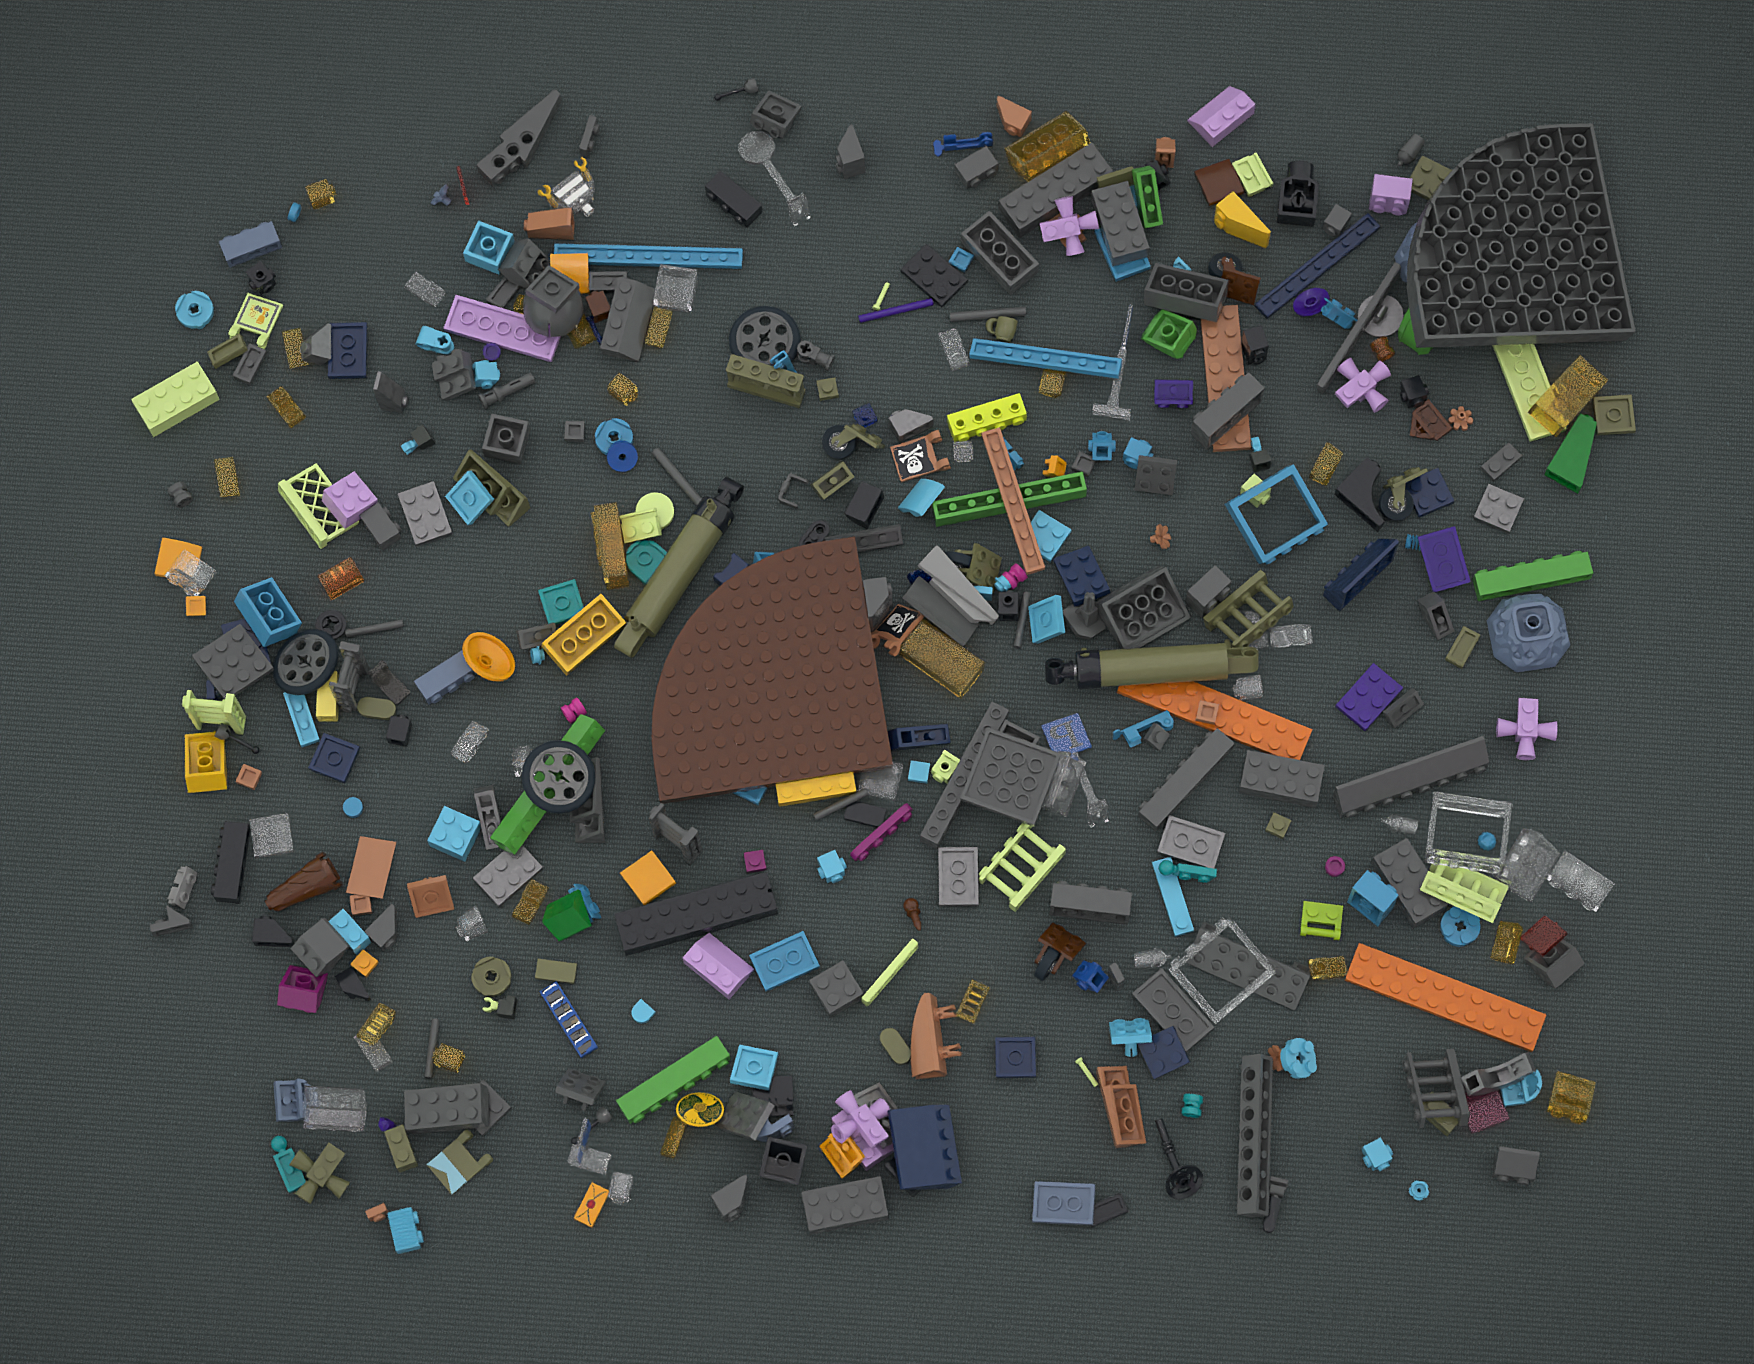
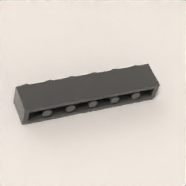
M1218 728L1214 732L1209 731L1203 738L1205 741L1202 745H1196L1190 752L1192 755L1188 760L1184 758L1177 766L1179 769L1175 773L1171 772L1164 780L1166 783L1162 787L1158 786L1151 794L1153 797L1149 801L1145 800L1138 808L1140 810L1138 817L1155 832L1166 822L1169 815L1171 816L1233 750L1235 743Z

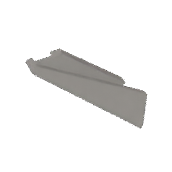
M935 546L919 563L918 567L933 577L929 584L970 623L982 621L993 625L998 619L999 615L939 546Z

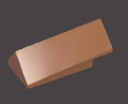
M1127 1066L1098 1067L1096 1073L1115 1148L1145 1144L1146 1139L1136 1084H1130Z

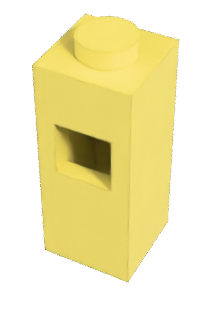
M334 671L330 679L317 689L316 717L319 722H338L339 706L329 687L330 682H338L339 675L337 671Z

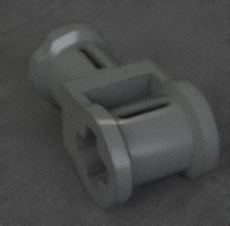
M806 340L800 342L797 346V358L800 362L809 363L814 366L818 364L825 367L827 371L831 368L835 355L832 354L830 356L821 352V348L814 346L810 341Z

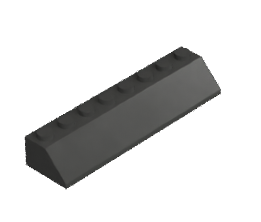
M1481 736L1336 786L1333 799L1340 817L1352 818L1358 815L1357 812L1363 810L1369 812L1376 809L1378 805H1390L1395 802V799H1407L1413 796L1415 792L1425 793L1431 790L1433 786L1438 785L1442 787L1449 784L1450 780L1457 779L1459 781L1468 777V774L1473 772L1480 774L1486 771L1489 765V758L1485 739Z

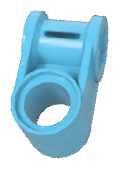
M422 326L416 341L418 347L443 355L450 354L454 350V343L449 334L428 326Z

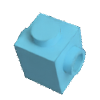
M482 360L472 365L476 387L490 389L499 380L500 371L497 369L496 362Z
M835 850L817 857L819 864L817 870L821 879L825 878L827 883L831 881L836 883L843 879L842 876H845L844 869L847 867L844 859L839 858Z
M1381 1137L1363 1146L1361 1150L1364 1154V1157H1362L1368 1168L1371 1167L1372 1171L1377 1169L1382 1171L1390 1166L1389 1163L1392 1160L1393 1152L1388 1144H1384Z

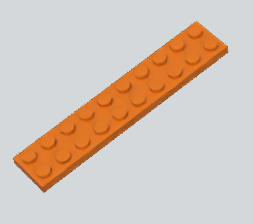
M1194 681L1119 686L1117 690L1118 694L1163 712L1168 710L1170 715L1212 732L1218 728L1229 739L1266 754L1300 760L1313 730ZM1200 700L1219 704L1215 725L1195 721Z
M1361 943L1358 944L1345 978L1347 982L1530 1052L1534 1050L1546 1017L1544 1013Z

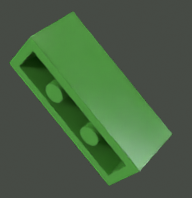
M1151 166L1131 169L1138 214L1142 226L1148 228L1163 225L1155 169Z

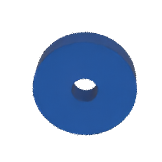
M616 441L607 450L608 464L616 471H629L637 463L638 455L636 448L628 441ZM625 454L626 456L625 458L621 459L619 458V455Z

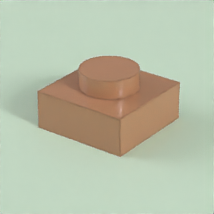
M1200 700L1195 721L1215 725L1219 704Z
M243 764L236 783L255 790L262 771Z
M350 896L352 916L372 913L369 896Z
M382 1203L365 1212L370 1222H379L386 1218L385 1215H387L388 1209Z

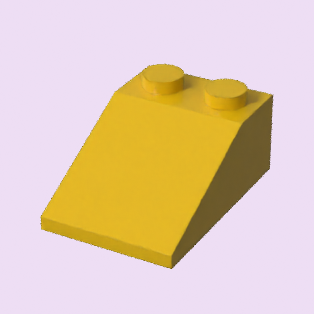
M1234 191L1216 204L1214 223L1219 229H1223L1230 235L1263 248L1268 247L1271 231Z
M216 732L185 734V780L188 793L227 789L225 740L216 738L214 736Z

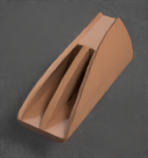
M924 993L921 996L913 1022L911 1069L912 1077L916 1079L946 1076L945 1058L962 1055L961 1052L955 1051L961 1048L959 1043L943 1047L940 1026L941 1019L957 1016L954 1012H950L956 1010L955 1005L938 1008L937 997L931 993Z

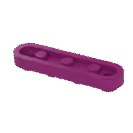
M906 803L862 841L851 852L850 856L855 861H863L867 858L869 851L873 847L878 848L883 843L885 836L888 834L892 835L896 832L897 826L902 821L905 823L912 817L913 814L911 812L913 809L909 804Z

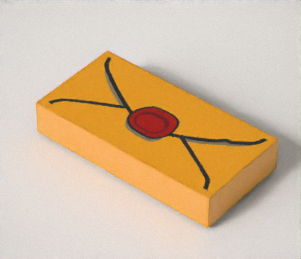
M591 1183L574 1220L592 1228L610 1191Z

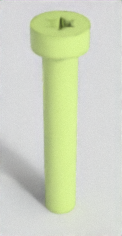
M887 282L876 304L872 307L875 311L880 310L881 302L890 285Z
M1082 1057L1075 1061L1076 1064H1079L1093 1086L1096 1087L1098 1085L1097 1081L1083 1063Z

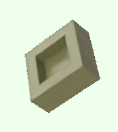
M835 378L816 381L820 401L839 398Z
M1273 812L1265 832L1283 839L1291 820Z

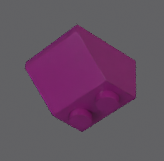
M290 965L279 984L277 1005L288 1009L303 1010L307 1013H316L322 1001L328 973L315 977L308 968Z

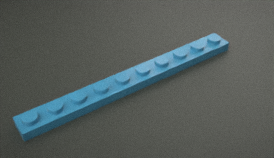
M554 244V254L588 253L589 265L742 269V248Z

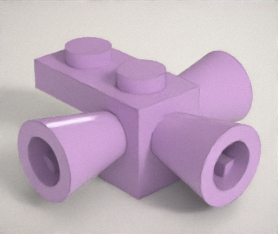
M1073 196L1054 200L1061 217H1058L1056 220L1040 223L1043 241L1047 242L1066 237V256L1085 252L1078 235L1081 234L1080 229H1099L1096 211L1078 218L1077 213L1073 214Z
M1352 358L1347 359L1338 367L1337 371L1350 380L1335 392V395L1346 408L1350 407L1357 400L1362 402L1364 399H1367L1375 413L1388 403L1389 400L1375 390L1377 382L1391 376L1389 369L1382 361H1378L1369 373L1365 369L1359 372Z
M1519 698L1516 723L1497 718L1496 737L1515 735V742H1519L1516 758L1520 760H1533L1536 758L1533 743H1535L1537 736L1556 741L1557 721L1538 724V699Z
M850 1090L835 1101L848 1114L844 1122L832 1125L831 1127L832 1134L839 1143H843L851 1135L854 1139L862 1135L868 1145L873 1148L889 1137L878 1122V1119L887 1117L888 1110H890L888 1104L882 1098L877 1099L869 1108L866 1104L859 1107Z

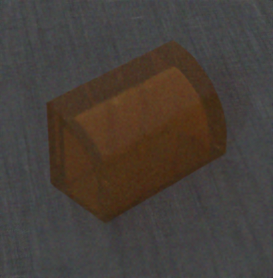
M351 557L317 576L331 600L364 582L360 571Z

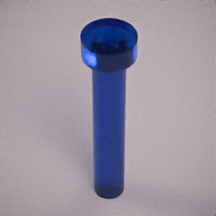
M588 316L586 321L589 322L601 345L602 338L593 321V316Z

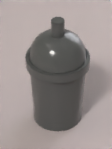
M1413 134L1404 146L1398 150V159L1400 161L1398 166L1401 167L1403 163L1409 164L1414 162L1415 157L1425 144V140L1422 137Z

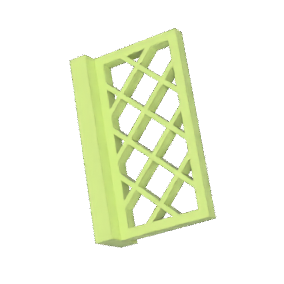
M316 463L289 480L285 481L284 479L278 483V492L319 548L322 549L327 546V542L358 525L359 521L344 529L338 520L337 522L326 520L328 512H331L327 507L316 506L317 498L322 499L323 494H318L320 486L330 487L332 483ZM316 471L319 475V480H309L308 475ZM296 481L304 483L303 490H296L291 484ZM306 484L317 485L316 493L305 491ZM304 495L315 497L313 505L303 502ZM314 510L325 512L324 520L315 518ZM325 524L336 526L335 532L328 535L324 530Z

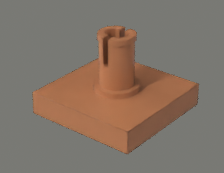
M446 875L434 878L428 877L429 879L424 878L421 881L407 883L416 918L454 910Z

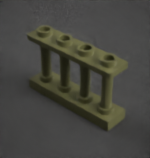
M1259 570L1205 615L1203 619L1205 627L1210 632L1214 628H1219L1233 641L1231 644L1232 648L1248 647L1255 639H1259L1268 628L1275 626L1280 618L1292 611L1294 607L1293 601L1290 596L1284 600L1280 599L1266 586L1268 584L1266 574ZM1257 592H1262L1277 606L1268 613L1252 597ZM1247 603L1262 618L1253 624L1238 611V608ZM1229 616H1234L1248 629L1240 637L1223 622Z

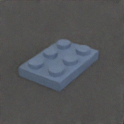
M1035 1181L1032 1222L1093 1225L1096 1185Z

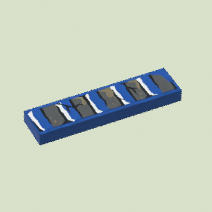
M557 981L541 990L540 994L580 1058L598 1049Z

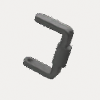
M789 474L779 489L778 500L780 503L797 509V504L783 499V496L790 486L791 479L804 484H808L809 481L797 475Z

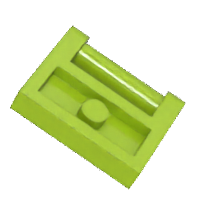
M1304 901L1300 936L1330 937L1333 940L1339 941L1343 906ZM1307 923L1331 925L1335 927L1334 930L1307 927Z

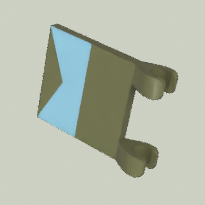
M468 1129L463 1131L456 1140L426 1164L451 1195L493 1162V1158L489 1154H485L477 1162L463 1144L473 1138V1134Z

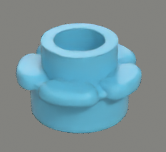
M1003 575L999 578L995 577L996 582L994 586L999 592H1004L1011 588V584Z
M539 646L530 649L532 663L540 665L542 660H545L544 650L540 649Z
M1414 1181L1409 1188V1193L1415 1200H1422L1429 1194L1428 1185L1423 1181Z

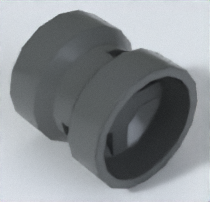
M183 481L173 484L167 490L170 497L174 498V504L177 508H182L193 500L191 493L187 492V487Z

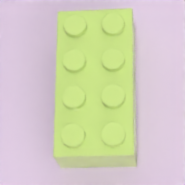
M197 361L131 400L150 433L155 437L220 399Z

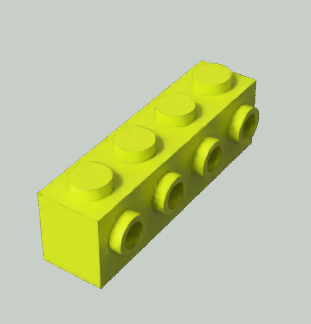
M1020 393L947 415V423L954 442H964L969 440L970 437L982 436L981 432L999 427L1003 430L1006 426L1012 424L1017 426L1027 420V413Z

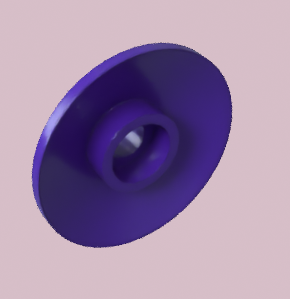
M1322 288L1308 289L1296 297L1293 302V309L1300 316L1315 315L1321 312V308L1328 303L1324 298L1330 300L1329 294Z

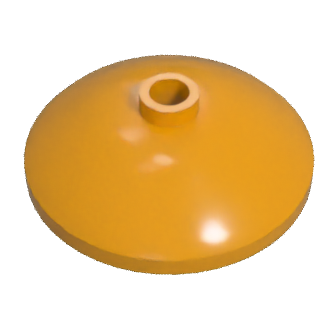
M476 632L470 634L463 642L462 651L467 664L482 678L490 681H505L513 674L515 670L514 657L509 648L498 638L487 633Z

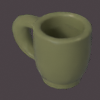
M999 316L997 319L990 318L986 322V329L990 334L996 336V340L1010 343L1016 333L1018 321L1005 316ZM994 322H997V323H996L995 332H994V331H993V324H994Z

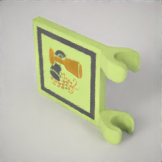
M247 293L238 316L229 330L230 338L239 334L241 329L260 335L257 345L265 349L283 304Z

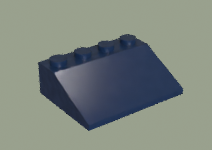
M1397 539L1371 541L1365 547V552L1361 556L1357 554L1352 559V564L1348 568L1344 567L1337 574L1339 577L1335 581L1330 580L1324 586L1323 596L1338 611H1341L1394 560L1399 541Z
M927 1105L888 1110L900 1190L948 1189L961 1184L962 1180L949 1105Z

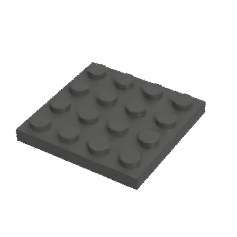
M987 727L960 800L1034 827L1059 763L1061 753Z

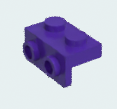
M1155 379L1154 403L1158 404V407H1170V404H1177L1178 408H1189V404H1193V380Z

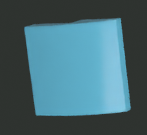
M920 479L898 509L903 513L910 512L915 517L922 516L945 486L933 480Z

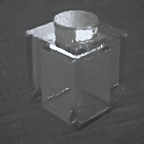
M1260 675L1237 678L1236 685H1233L1234 695L1238 696V699L1243 702L1262 699L1263 688Z
M613 1172L608 1193L612 1202L617 1204L629 1203L634 1177Z

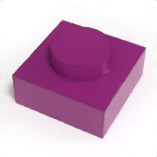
M763 850L744 853L747 873L766 870Z

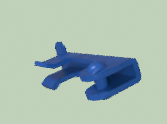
M984 132L977 138L956 140L955 134L944 135V145H941L939 140L934 141V152L936 156H940L942 150L949 151L993 146L992 133Z

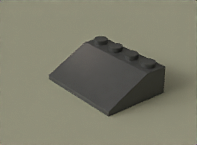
M1164 566L1154 567L1094 602L1102 621L1121 649L1140 648L1191 618L1167 568Z

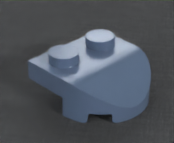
M296 1079L295 1081H275L273 1083L276 1122L303 1120L317 1107V1092L306 1080Z
M789 1114L772 1125L767 1119L756 1139L767 1142L768 1136L786 1138L794 1129L793 1120Z

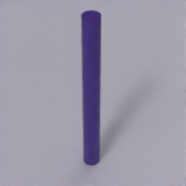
M929 298L858 315L859 321L862 323L932 306L933 300Z

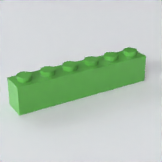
M1575 551L1568 556L1555 555L1552 559L1548 560L1539 558L1534 560L1533 563L1525 564V562H1519L1512 567L1499 566L1492 571L1487 569L1480 570L1474 574L1472 581L1477 600L1483 601L1589 580L1593 575V570L1588 552Z
M715 1036L617 1099L616 1103L630 1124L632 1122L638 1123L645 1118L644 1115L646 1113L657 1111L665 1101L668 1100L670 1102L679 1096L678 1093L685 1089L687 1091L694 1087L695 1082L699 1079L705 1080L710 1077L712 1071L716 1068L722 1069L729 1064L728 1061L731 1059L730 1055L719 1038Z

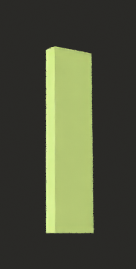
M913 938L864 994L862 1003L869 1006L918 949L917 941Z

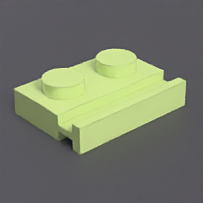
M1257 153L1232 163L1248 197L1273 186V182Z
M657 508L619 516L622 521L621 528L624 543L662 535L659 517L656 513Z

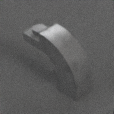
M1523 1053L1496 1067L1476 1069L1461 1077L1468 1096H1477L1516 1084L1524 1080V1077L1536 1072L1530 1054Z

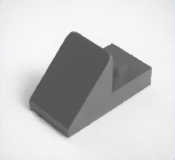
M166 906L169 920L160 919L155 921V924L150 925L151 933L154 937L193 928L188 918L169 906Z

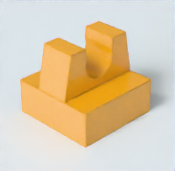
M1051 456V459L1045 460V464L1049 468L1048 470H1043V475L1050 478L1065 475L1067 463L1059 456Z

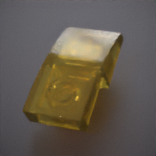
M654 306L645 344L663 348L673 311Z
M301 328L282 331L289 368L309 365L308 362L301 360L300 347L303 342Z
M282 386L266 396L290 428L306 418L305 414Z
M233 457L214 459L220 497L240 495Z
M531 879L522 893V898L513 911L512 917L530 925L549 887Z
M1344 956L1308 960L1312 980L1347 976L1348 971Z

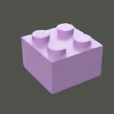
M1375 174L1371 188L1369 210H1373L1376 213L1390 212L1394 215L1406 214L1410 202L1412 179Z
M355 471L326 488L322 496V502L344 529L361 519L359 515L377 504L378 500Z

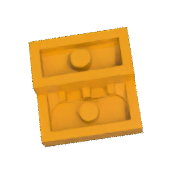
M588 253L550 254V266L579 283L578 290L580 294H589Z
M162 538L155 575L173 578L178 582L195 584L202 547L179 540Z
M650 851L620 872L622 878L643 905L648 904L676 884L653 851Z
M831 1133L828 1139L819 1146L841 1178L847 1177L865 1158L851 1136L843 1143H839Z

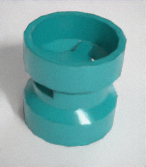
M1184 1094L1183 1102L1185 1104L1181 1115L1200 1118L1202 1113L1200 1105L1203 1103V1096Z

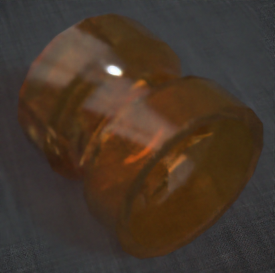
M1382 336L1370 344L1372 351L1377 353L1376 358L1378 361L1384 362L1396 353L1389 346V340L1386 336Z

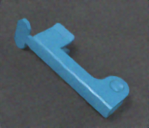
M784 350L773 356L770 360L771 364L776 363L774 365L775 369H787L797 373Z
M1166 710L1121 731L1120 729L1113 732V740L1118 739L1123 734L1129 747H1134L1141 744L1139 732L1150 728L1153 723H1157L1165 731H1170L1173 728L1174 720L1169 711Z

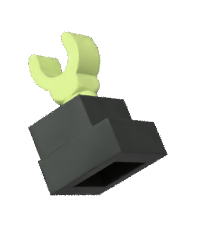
M507 996V1000L499 999L498 1002L493 1001L489 997L484 998L485 1002L491 1003L489 1008H482L484 1012L488 1013L497 1010L499 1017L515 1020L518 1002L515 996Z

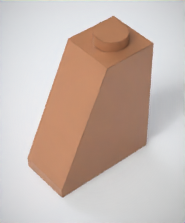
M572 208L528 213V220H524V231H527L528 238L573 240L575 221Z

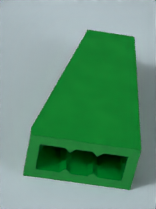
M1579 414L1545 472V476L1577 494L1583 484L1597 422L1591 416Z

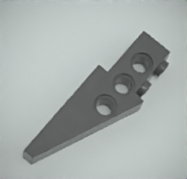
M556 89L499 136L501 144L476 164L479 174L492 187L502 183L510 172H515L519 168L520 164L525 168L528 167L562 102L560 93ZM526 140H532L529 144L524 143ZM511 152H518L514 156L510 155ZM499 163L504 164L502 167H496Z

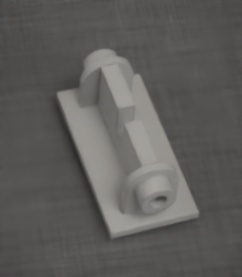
M181 866L178 869L174 883L179 886L178 888H171L167 898L169 900L168 904L177 905L185 909L192 887L196 881V871L188 866Z

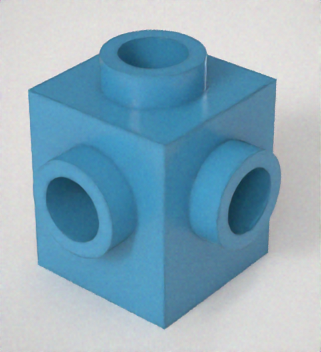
M1104 431L1092 433V440H1088V451L1092 452V460H1112V452H1115L1116 441L1112 440V434Z

